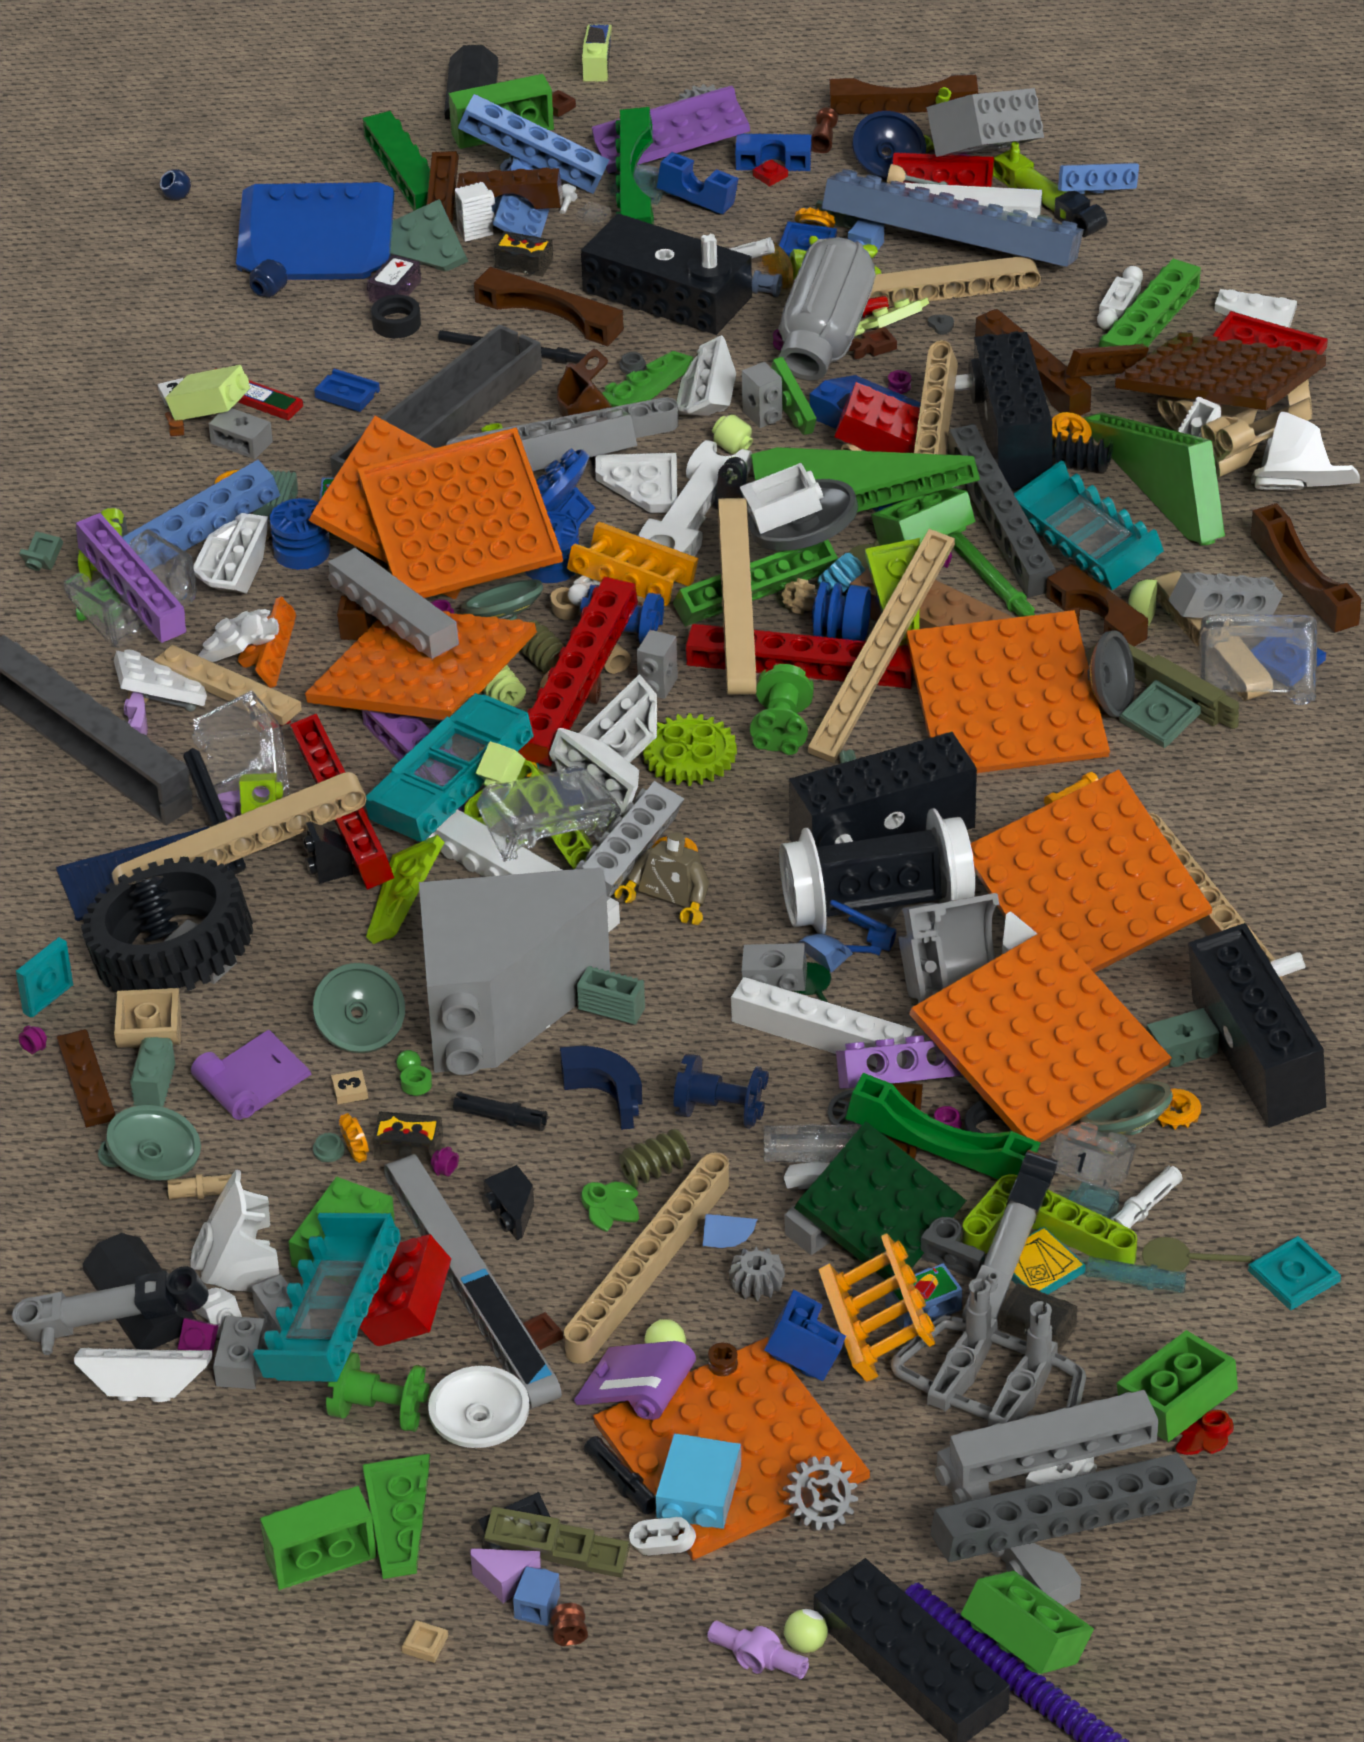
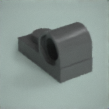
M950 1217L938 1218L921 1237V1250L924 1252L921 1257L922 1259L937 1265L944 1263L947 1269L976 1279L979 1269L985 1261V1252L978 1250L974 1246L961 1243V1225L957 1220Z

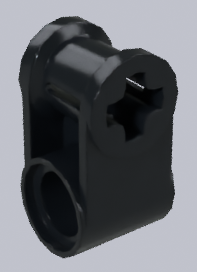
M731 457L719 469L715 494L716 509H718V499L743 498L740 487L746 485L747 464L742 458Z

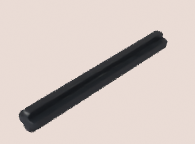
M191 748L189 751L184 752L183 758L212 827L227 821V818L200 751ZM242 857L228 863L227 867L234 874H238L246 869V864Z

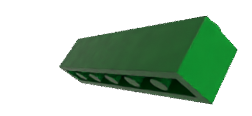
M391 111L364 117V138L413 211L426 206L430 168L425 157L422 158L418 146L416 144L413 145L409 133L404 132L400 120L396 119Z

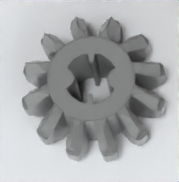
M755 1246L753 1251L743 1248L741 1255L734 1256L731 1269H729V1279L735 1293L742 1292L744 1299L754 1295L756 1300L759 1301L763 1294L771 1299L773 1291L780 1292L783 1278H785V1268L781 1264L779 1254L772 1255L770 1248L764 1251H759L757 1246Z

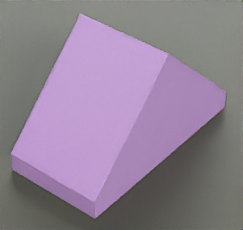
M471 1549L472 1575L502 1603H505L515 1595L526 1566L541 1569L540 1551Z

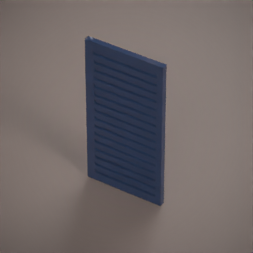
M207 826L57 866L56 871L75 915V921L83 920L84 914L88 913L87 907L90 903H96L94 897L99 892L107 894L105 887L110 883L114 884L112 872L118 865L210 827Z

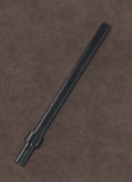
M440 330L438 334V339L441 341L470 346L483 338ZM541 347V357L554 359L556 363H578L587 355L570 352L568 348L558 347L557 349Z

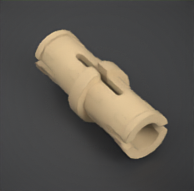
M196 1174L194 1178L168 1180L169 1200L187 1197H198L199 1200L205 1199L204 1196L220 1195L232 1174L203 1177V1174Z

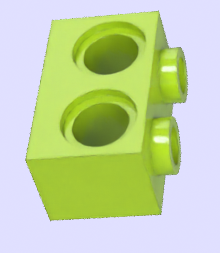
M277 773L241 775L239 780L241 815L283 798V783L277 782ZM265 786L270 794L266 797H259L255 794L254 788Z

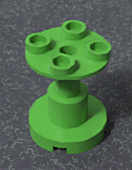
M790 664L774 665L773 670L766 672L765 669L759 675L756 696L759 702L767 709L758 713L751 721L750 733L755 747L768 751H782L787 755H793L805 743L808 736V727L803 718L797 713L803 711L811 704L814 683L812 679L809 680L805 676L806 672L801 668Z
M350 1352L338 1381L328 1382V1387H333V1398L326 1397L327 1413L332 1417L346 1418L352 1404L373 1407L376 1401L398 1405L400 1406L401 1429L403 1431L416 1432L420 1422V1412H418L420 1404L426 1403L429 1395V1383H424L426 1369L421 1365H414L409 1372L405 1386L381 1382L379 1374L360 1371V1357L358 1353Z

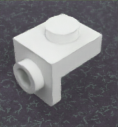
M222 1288L208 1289L209 1296L206 1303L195 1311L207 1319L209 1323L219 1325L216 1338H219L225 1316L242 1317L234 1295Z

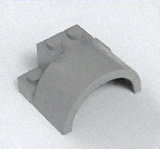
M997 893L903 908L907 935L899 936L898 938L908 996L918 999V1004L995 959L992 940V916L994 908L999 905Z

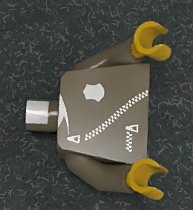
M672 832L667 835V841H661L654 848L647 849L638 858L632 871L626 878L628 883L626 886H619L615 891V898L619 899L622 896V892L628 890L629 896L625 903H630L636 898L634 888L639 886V892L686 907L680 913L681 922L687 923L690 914L693 913L692 924L698 925L703 920L699 907L704 904L709 887V879L701 864L700 854L697 851L684 847L685 836L683 834Z

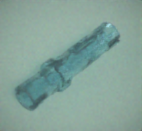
M1089 1256L1088 1270L1086 1271V1277L1147 1286V1290L1154 1291V1288H1160L1184 1293L1185 1279L1187 1278V1272L1160 1269L1156 1264H1151L1148 1267L1095 1258L1093 1256Z

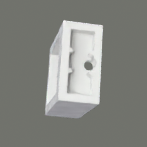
M802 463L740 487L742 496L747 501V510L760 534L823 510L819 500L824 498L818 482L816 483L812 471L806 472Z

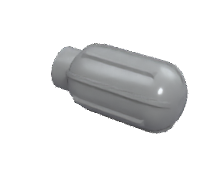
M840 237L819 239L809 247L783 309L781 322L778 327L784 342L779 357L783 356L793 376L799 379L810 381L823 378L830 362H836L845 356L851 346L876 277L872 258L858 241L853 242Z

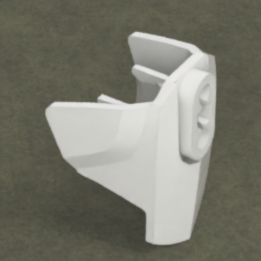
M1281 412L1277 419L1273 437L1267 441L1261 468L1254 470L1251 476V483L1255 484V488L1260 490H1301L1304 487L1360 483V475L1352 465L1332 466L1330 464L1321 438L1320 429L1317 426L1287 412Z
M235 1170L221 1192L208 1221L204 1222L191 1253V1268L201 1271V1280L206 1284L217 1285L227 1290L252 1292L251 1286L279 1275L278 1257L276 1249L269 1246V1241L256 1239L258 1230L270 1226L268 1197L243 1190L240 1183L241 1171Z

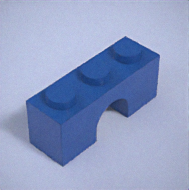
M809 134L737 135L735 150L736 170H753L764 161L770 159L783 161L788 171L811 170L812 138Z
M671 152L661 161L656 188L665 191L669 195H676L686 199L692 204L706 207L714 213L724 214L734 204L739 178L716 169L705 179L704 183L694 175V160Z

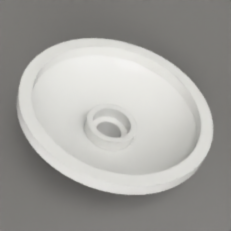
M491 1366L466 1367L447 1375L433 1389L428 1404L429 1418L437 1433L453 1444L469 1448L490 1447L507 1441L524 1426L529 1414V1397L522 1382L513 1374L503 1369Z

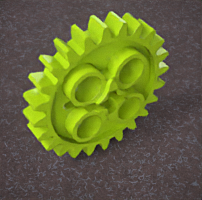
M688 713L687 718L684 719L680 714H677L674 721L666 717L665 725L657 722V737L643 750L644 763L648 764L649 771H655L657 778L665 775V782L676 779V785H679L684 780L687 781L688 786H691L692 782L697 780L700 785H703V779L707 778L713 782L714 774L723 777L724 770H731V763H735V755H737V743L735 742V735H731V728H724L723 721L714 724V717L704 720L703 714L693 718L692 714Z

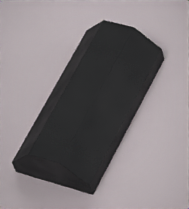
M463 45L450 57L444 110L445 119H450L449 93L497 83L498 57L484 45Z
M119 1233L97 1243L82 1263L85 1274L97 1291L135 1284L136 1276L163 1271L141 1238L124 1233ZM177 1303V1313L173 1315L146 1320L142 1314L116 1320L136 1349L152 1350L179 1338L184 1318H196L191 1311L183 1310Z

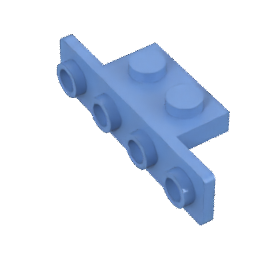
M1139 164L1061 165L1058 190L1077 191L1080 194H1085V190L1093 193H1104V190L1136 189Z

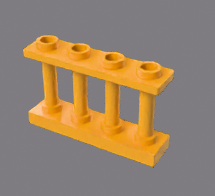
M598 522L594 526L590 548L578 544L571 546L567 569L599 582L605 576L635 583L637 596L646 598L649 592L661 594V597L664 599V606H667L670 603L673 583L675 581L686 586H690L694 582L699 558Z
M887 1233L881 1236L886 1251L845 1274L843 1272L838 1273L830 1263L818 1269L839 1330L842 1334L846 1335L844 1344L851 1364L866 1382L879 1377L874 1363L878 1362L877 1358L918 1335L929 1347L935 1344L931 1333L935 1330L934 1324L928 1314L924 1313L922 1309L926 1306L925 1300L917 1288L915 1289L913 1283L917 1282L913 1270L904 1261L908 1258L907 1252L899 1240L894 1242ZM891 1264L894 1276L854 1298L849 1295L848 1290L852 1289V1284ZM900 1287L903 1300L863 1322L858 1320L857 1314L860 1313L861 1308ZM909 1312L913 1322L911 1325L872 1346L866 1343L865 1339L869 1337L868 1333Z

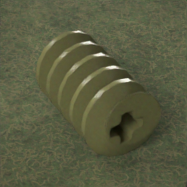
M532 620L529 622L535 623L537 633L520 651L546 674L552 667L556 666L562 647H566V644L562 643L558 637H555L554 633L549 631L546 626L540 625L537 620Z
M677 1129L669 1130L667 1135L664 1133L659 1134L656 1139L649 1138L645 1141V1144L637 1143L633 1149L631 1147L626 1148L619 1155L622 1172L634 1188L639 1186L637 1177H640L644 1183H649V1172L658 1179L661 1177V1167L667 1174L672 1173L671 1163H674L678 1169H682V1158H685L687 1161L691 1158L687 1142Z

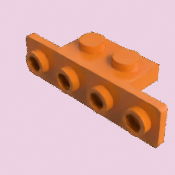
M282 596L276 598L272 613L267 617L268 619L274 617L278 621V634L275 635L272 641L265 644H249L240 653L238 662L244 668L256 664L255 671L269 688L277 685L296 619L294 608Z

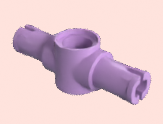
M716 1620L709 1628L708 1641L732 1650L738 1663L747 1670L750 1667L753 1669L752 1672L758 1674L764 1668L769 1670L778 1669L798 1679H802L807 1673L809 1659L783 1649V1645L780 1643L777 1635L766 1627L756 1626L752 1632L746 1629L739 1631Z

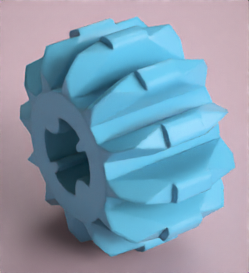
M845 553L818 577L817 582L819 585L822 581L830 582L831 594L835 583H840L844 593L850 587V583L865 571V568L857 557H854L851 553Z

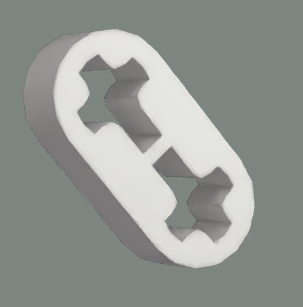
M671 1517L640 1521L631 1529L629 1538L631 1544L638 1552L650 1556L687 1551L695 1542L696 1532L684 1518ZM682 1529L684 1534H680L678 1540H675L672 1536L678 1535L679 1530ZM650 1532L653 1537L647 1538V1534ZM647 1538L646 1543L641 1541V1539Z

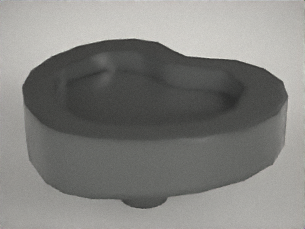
M932 315L928 318V326L934 328L937 334L944 335L953 329L954 319L948 315Z

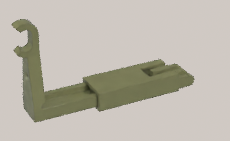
M1128 643L1133 657L1135 678L1145 683L1146 689L1155 680H1158L1201 706V714L1197 718L1213 727L1219 722L1231 729L1239 726V702L1227 696L1225 691L1159 654L1152 657ZM1095 645L1086 653L1088 665L1090 664Z

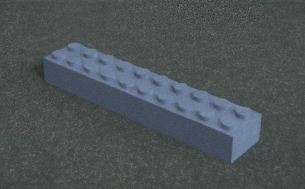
M843 169L842 172L836 173L827 179L822 209L1066 267L1078 258L1084 229L1077 228V224L1073 222L1062 221V224L1052 222L1053 218L1038 215L1037 218L1028 216V212L1022 210L1008 212L1003 210V206L997 204H988L987 207L979 205L978 200L964 198V201L954 199L955 195L940 192L939 195L930 193V189L925 187L911 189L905 187L906 184L899 181L885 183L881 182L882 178L878 176L867 175L864 178L857 176V172Z

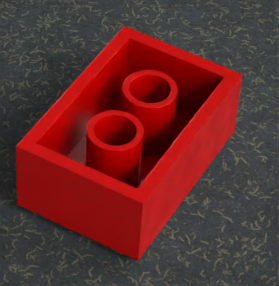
M855 382L843 408L834 437L866 451L914 453L920 408Z
M431 1234L400 1242L386 1274H383L379 1283V1289L374 1294L369 1305L368 1314L363 1318L359 1327L375 1346L387 1345L430 1332L452 1259Z

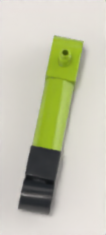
M1012 142L1009 150L994 156L993 177L1009 188L1042 190V204L1055 212L1054 218L1061 223L1062 221L1073 222L1077 224V228L1084 229L1082 237H1087L1107 226V216L1102 207L1097 204L1090 206V200L1077 191L1058 190L1056 183L1034 169V162L1020 154L1018 142Z

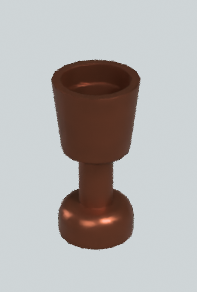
M825 107L818 111L816 115L817 126L811 134L812 151L815 153H828L831 150L833 140L832 129L838 122L837 112L832 108Z

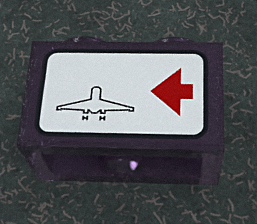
M393 254L386 263L382 264L376 274L368 280L367 291L369 292V301L375 303L380 298L388 295L399 294L409 296L421 283L420 262Z

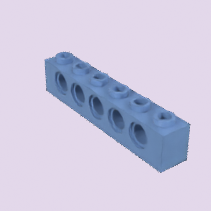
M475 94L472 96L458 126V129L540 169L545 167L551 169L559 168L561 179L594 194L609 162V159Z
M256 460L122 538L152 570L203 541L209 534L224 524L234 521L235 517L239 514H250L279 497L280 493L273 475L259 460Z

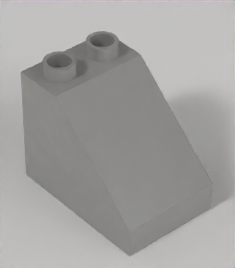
M603 867L419 882L434 1073L451 1071L458 1075H469L477 1072L479 1069L498 1067L546 1030L548 1025L551 1026L578 1005L577 984L588 966L597 967L599 970L603 969L604 971L609 970L610 972L607 893Z

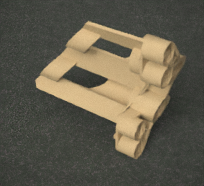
M1309 379L1288 394L1290 406L1254 422L1258 409L1217 403L1221 407V417L1201 427L1202 438L1212 440L1217 478L1247 465L1258 444L1273 437L1277 419L1281 412H1287L1306 421L1312 419ZM1162 396L1157 400V407L1165 421L1175 431H1178L1181 423H1183V419L1186 418L1188 411L1191 410V406H1193V402L1196 400Z

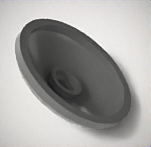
M1107 631L1100 637L1095 645L1088 669V680L1090 681L1093 694L1101 708L1112 717H1120L1119 715L1132 703L1135 690V671L1131 650L1125 637L1118 631Z

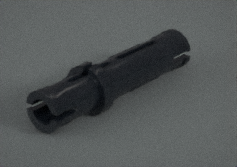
M457 1092L453 1101V1110L456 1112L503 1121L511 1127L519 1125L543 1131L545 1129L543 1125L547 1124L548 1119L547 1111L522 1107V1104L518 1102L509 1104L463 1092Z
M599 1436L590 1438L584 1445V1452L618 1485L621 1495L624 1498H630L645 1515L656 1510V1496L645 1486L641 1475L636 1472L633 1473Z

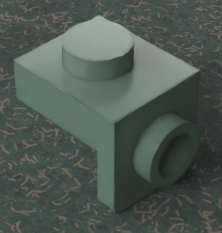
M36 531L29 549H21L19 555L25 561V565L32 570L40 571L41 568L51 570L61 550L63 541L60 537Z

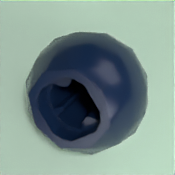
M171 169L161 177L160 191L167 199L179 201L184 199L190 192L191 181L184 171Z

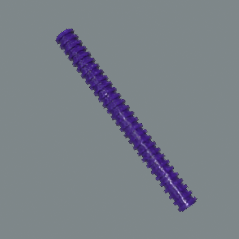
M919 1582L914 1583L905 1590L909 1597L1010 1685V1691H1014L1016 1696L1022 1697L1023 1701L1027 1704L1031 1703V1707L1039 1710L1041 1715L1047 1716L1049 1721L1052 1723L1056 1722V1726L1064 1729L1066 1734L1069 1736L1073 1735L1074 1740L1077 1742H1130L1126 1738L1122 1739V1735L1114 1732V1729L1110 1726H1105L1101 1719L1097 1720L1093 1713H1088L1084 1706L1080 1707L1076 1700L1071 1701V1697L1068 1694H1063L1060 1688H1055L1052 1682H1046L1044 1676L1027 1669L1020 1658L1000 1649L997 1641L992 1637L989 1638L987 1634L980 1633L972 1628L969 1620L964 1619L960 1613H956L954 1608L948 1607L946 1602L940 1601L938 1596L932 1595L930 1590L924 1589L922 1584Z

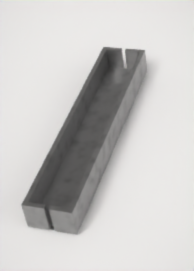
M499 324L382 416L381 419L434 448L445 446L450 439L457 437L542 368L541 342L523 334L519 336L518 342V332ZM365 431L330 457L332 477H336Z
M5 635L0 637V705L165 826L193 809L192 791L188 776L189 769L183 761H178L165 748L153 743L147 735L135 730L126 720L117 717L108 707H103L90 694H85L78 689L72 681H67L60 676L54 668H49L42 663L36 655H31L24 650L19 643L13 642Z

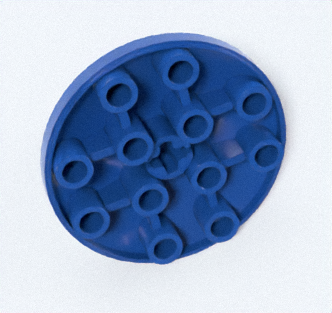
M570 448L561 456V462L559 463L557 460H554L544 470L547 474L541 475L536 482L546 510L569 515L575 519L580 528V524L595 509L593 504L576 487L586 468L589 454L584 449L574 451Z

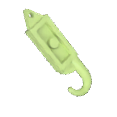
M903 298L895 301L892 308L882 307L872 311L873 316L860 321L854 337L868 329L882 328L922 311V308L929 304L928 298L916 301H909L908 298Z

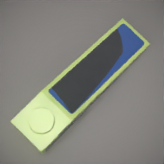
M612 25L587 26L582 54L583 81H608Z

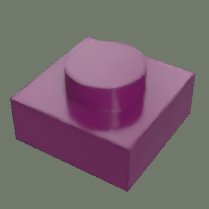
M184 1318L177 1350H212L213 1355L219 1325L192 1318Z

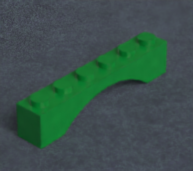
M650 107L621 109L620 120H616L617 135H620V138H616L617 154L620 153V156L616 157L617 172H620V175H616L617 190H620V193H616V202L620 212H616V214L619 213L654 225L651 198L639 188L634 180L635 168L640 157L653 143V123Z
M862 1073L852 1092L845 1118L860 1125H863L866 1121L880 1133L996 1179H1000L1008 1174L1018 1175L1027 1151L1031 1150L1038 1153L1041 1144L1013 1131L978 1133L946 1125L917 1109L901 1095L893 1084L866 1073Z

